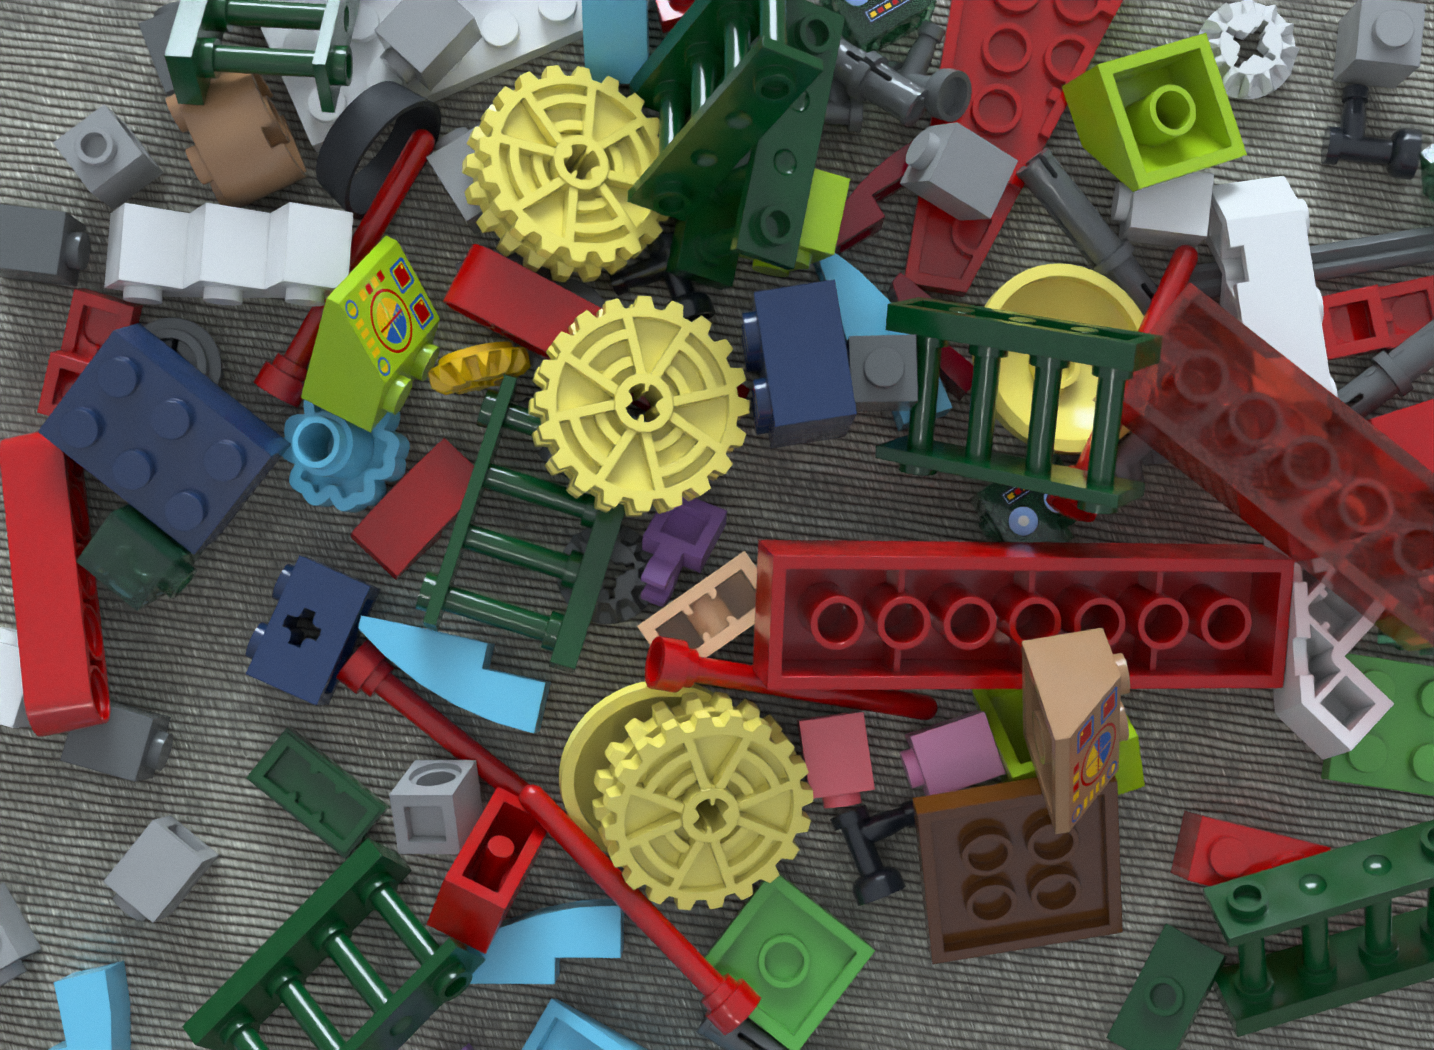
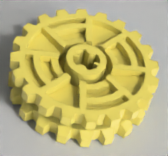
M559 65L547 66L539 80L530 71L524 73L515 81V90L505 86L497 94L493 104L480 118L479 127H475L466 144L475 153L467 155L462 163V173L473 178L474 181L464 192L467 203L480 206L483 214L476 223L482 233L494 231L498 235L500 241L496 249L505 257L516 252L523 257V266L535 273L542 266L550 269L553 281L566 282L572 272H577L583 283L595 281L601 275L602 267L613 275L627 265V260L635 259L646 248L647 244H651L663 231L658 224L659 221H666L669 218L655 211L627 202L628 190L659 156V118L645 117L641 112L645 101L636 93L627 98L619 93L618 80L607 76L602 83L592 80L589 68L577 66L571 76H566Z
M638 296L634 304L625 309L618 298L605 301L603 309L598 310L596 317L586 310L574 319V323L568 327L570 334L561 331L546 351L551 360H543L540 367L536 369L532 382L542 388V391L534 394V398L529 400L528 414L540 418L541 425L531 434L535 447H548L552 456L544 466L551 476L564 473L570 479L566 489L569 494L576 499L585 492L595 496L594 509L607 513L611 508L614 509L618 504H622L626 517H640L643 513L650 511L652 504L658 514L671 511L675 507L682 505V497L689 502L711 489L708 479L714 481L719 475H725L733 465L726 453H731L734 448H739L743 445L746 433L736 426L740 417L750 414V400L738 397L737 386L746 381L743 368H730L726 358L733 351V348L728 340L723 339L714 342L708 336L712 323L702 315L693 322L683 318L684 305L670 301L665 309L660 310L654 308L651 296ZM630 393H634L635 401L644 396L651 405V408L644 415L641 414L635 420L626 410V407L633 401Z
M696 692L682 694L680 705L670 708L662 700L651 706L652 718L646 722L636 718L630 720L624 726L629 735L623 743L610 742L604 752L611 764L609 769L596 770L594 784L596 789L603 793V796L592 800L593 814L596 820L601 821V827L598 828V832L605 847H608L607 851L615 868L621 866L624 868L622 875L625 882L633 890L645 884V892L650 901L660 905L670 896L674 897V902L678 909L691 910L696 900H705L709 909L723 907L725 896L733 893L741 900H744L753 895V883L759 879L768 883L774 881L780 875L775 865L782 858L793 860L800 850L793 839L797 833L808 832L811 819L802 810V807L813 802L812 788L807 782L800 781L809 773L807 766L801 756L796 755L794 745L782 732L778 722L770 714L760 718L758 706L747 699H744L735 707L732 706V700L727 693L714 692L709 702H701Z

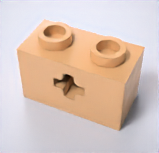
M743 551L637 627L650 645L657 636L685 640L689 648L698 651L699 656H710L755 624L756 566L747 553Z

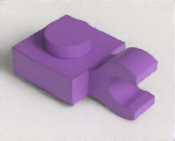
M682 497L681 506L658 514L656 511L643 534L642 550L654 555L649 560L641 576V581L647 583L641 593V599L660 607H665L672 596L683 566L701 573L726 526L727 510L696 498L688 502Z

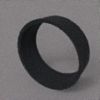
M384 81L371 86L344 109L326 135L316 163V177L319 184L346 212H352L354 219H363L411 134L416 130L425 129L433 135L435 144L437 143L441 129V112L439 107L434 102L394 81ZM397 119L383 147L355 175L362 158L372 143L387 126Z

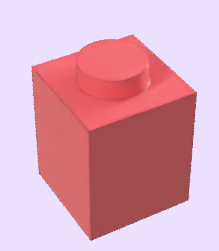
M852 711L797 719L802 759L809 771L805 776V780L813 790V799L822 798L824 808L845 807L862 803L860 792L875 790L864 712Z

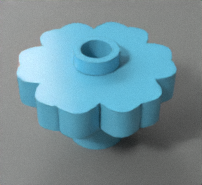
M304 400L303 408L305 414L290 416L286 420L284 427V439L291 443V445L282 456L288 462L295 464L289 476L291 487L297 492L302 493L305 500L313 506L330 507L334 505L340 511L357 513L364 510L367 506L377 505L386 495L385 481L393 482L401 479L406 469L405 459L409 453L410 443L404 435L395 432L401 419L400 411L396 415L387 412L370 433Z

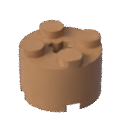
M221 72L218 79H211L204 105L178 104L175 94L166 98L168 109L177 126L183 133L189 131L195 145L185 149L196 176L203 185L210 182L220 205L242 208L307 177L304 173L306 172V167L290 127L284 115L279 116L274 104L270 100L273 94L260 74Z

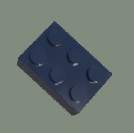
M835 279L754 292L752 312L742 313L741 343L746 372L758 371L759 379H753L751 397L756 435L768 433L770 449L845 437L857 415Z
M140 323L113 330L37 431L194 555L217 540L291 445V443Z

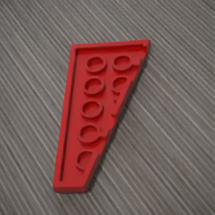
M950 0L939 70L952 68L965 72L971 81L972 93L965 113L958 120L947 122L931 116L929 126L958 122L1015 158L1018 162L991 219L958 220L917 195L904 275L920 289L960 297L965 296L1025 185L1017 177L1016 172L1023 166L1027 167L1025 163L1044 149L1067 106L1062 86L1085 73L1123 0Z

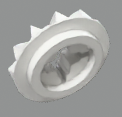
M1244 0L1231 4L1226 2L1205 21L1200 29L1199 34H1207L1227 96L1237 99L1260 98L1275 91L1291 75L1295 58L1300 48L1295 46L1293 37L1294 24L1287 23L1278 14L1276 5L1265 6L1255 3L1253 0ZM1256 30L1261 32L1258 36L1260 41L1256 49L1263 54V58L1253 55L1247 62L1243 61L1238 68L1235 67L1234 64L1239 58L1237 54L1240 50V45L1233 40L1234 36L1244 40L1250 33L1253 34Z

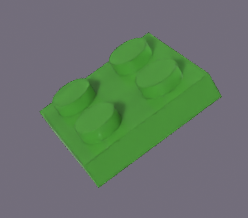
M1347 653L1345 657L1382 691L1394 705L1351 751L1323 760L1321 779L1434 796V666Z
M780 874L771 883L762 880L753 892V895L748 898L704 955V958L722 976L729 973L736 981L743 978L761 997L759 1004L748 1017L789 1050H800L873 955L875 949Z

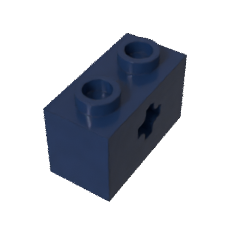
M299 555L295 566L287 564L276 581L272 598L278 600V603L269 623L261 622L250 638L245 656L252 659L246 675L313 705H329L339 683L336 677L350 659L362 631L358 628L361 615H370L381 589L317 560ZM314 616L313 624L321 629L318 639L306 638L303 641L304 632L296 628L300 617L312 618Z

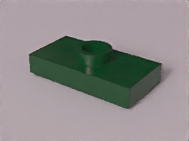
M287 727L246 777V779L345 859L351 856L390 807L292 727Z
M1166 923L1106 1038L1126 1050H1179L1227 956Z

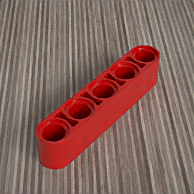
M472 244L443 299L444 304L461 315L547 360H551L546 353L547 349L561 331L570 334L568 327L574 323V319L588 310L596 317L598 310L603 309L509 258L478 244ZM740 384L737 386L738 397L746 399L750 389L744 384ZM630 393L633 399L631 404L644 411L651 408L649 401L644 396L635 401L634 393Z
M39 432L3 439L0 443V468L23 697L29 724L38 737H46L105 724L110 719L111 706L84 468Z

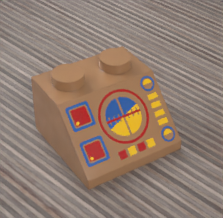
M1103 628L1022 641L1023 735L1055 834L1070 832L1119 770V742L1127 741L1129 738L1127 716L1124 706L1120 701L1121 695L1130 693L1128 666L1122 653H1112Z

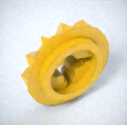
M500 341L479 344L449 353L438 360V366L429 370L427 375L431 389L436 390V392L444 395L454 393L461 395L471 391H481L485 388L500 386L504 374L518 378L531 365L526 348L513 347L511 342Z

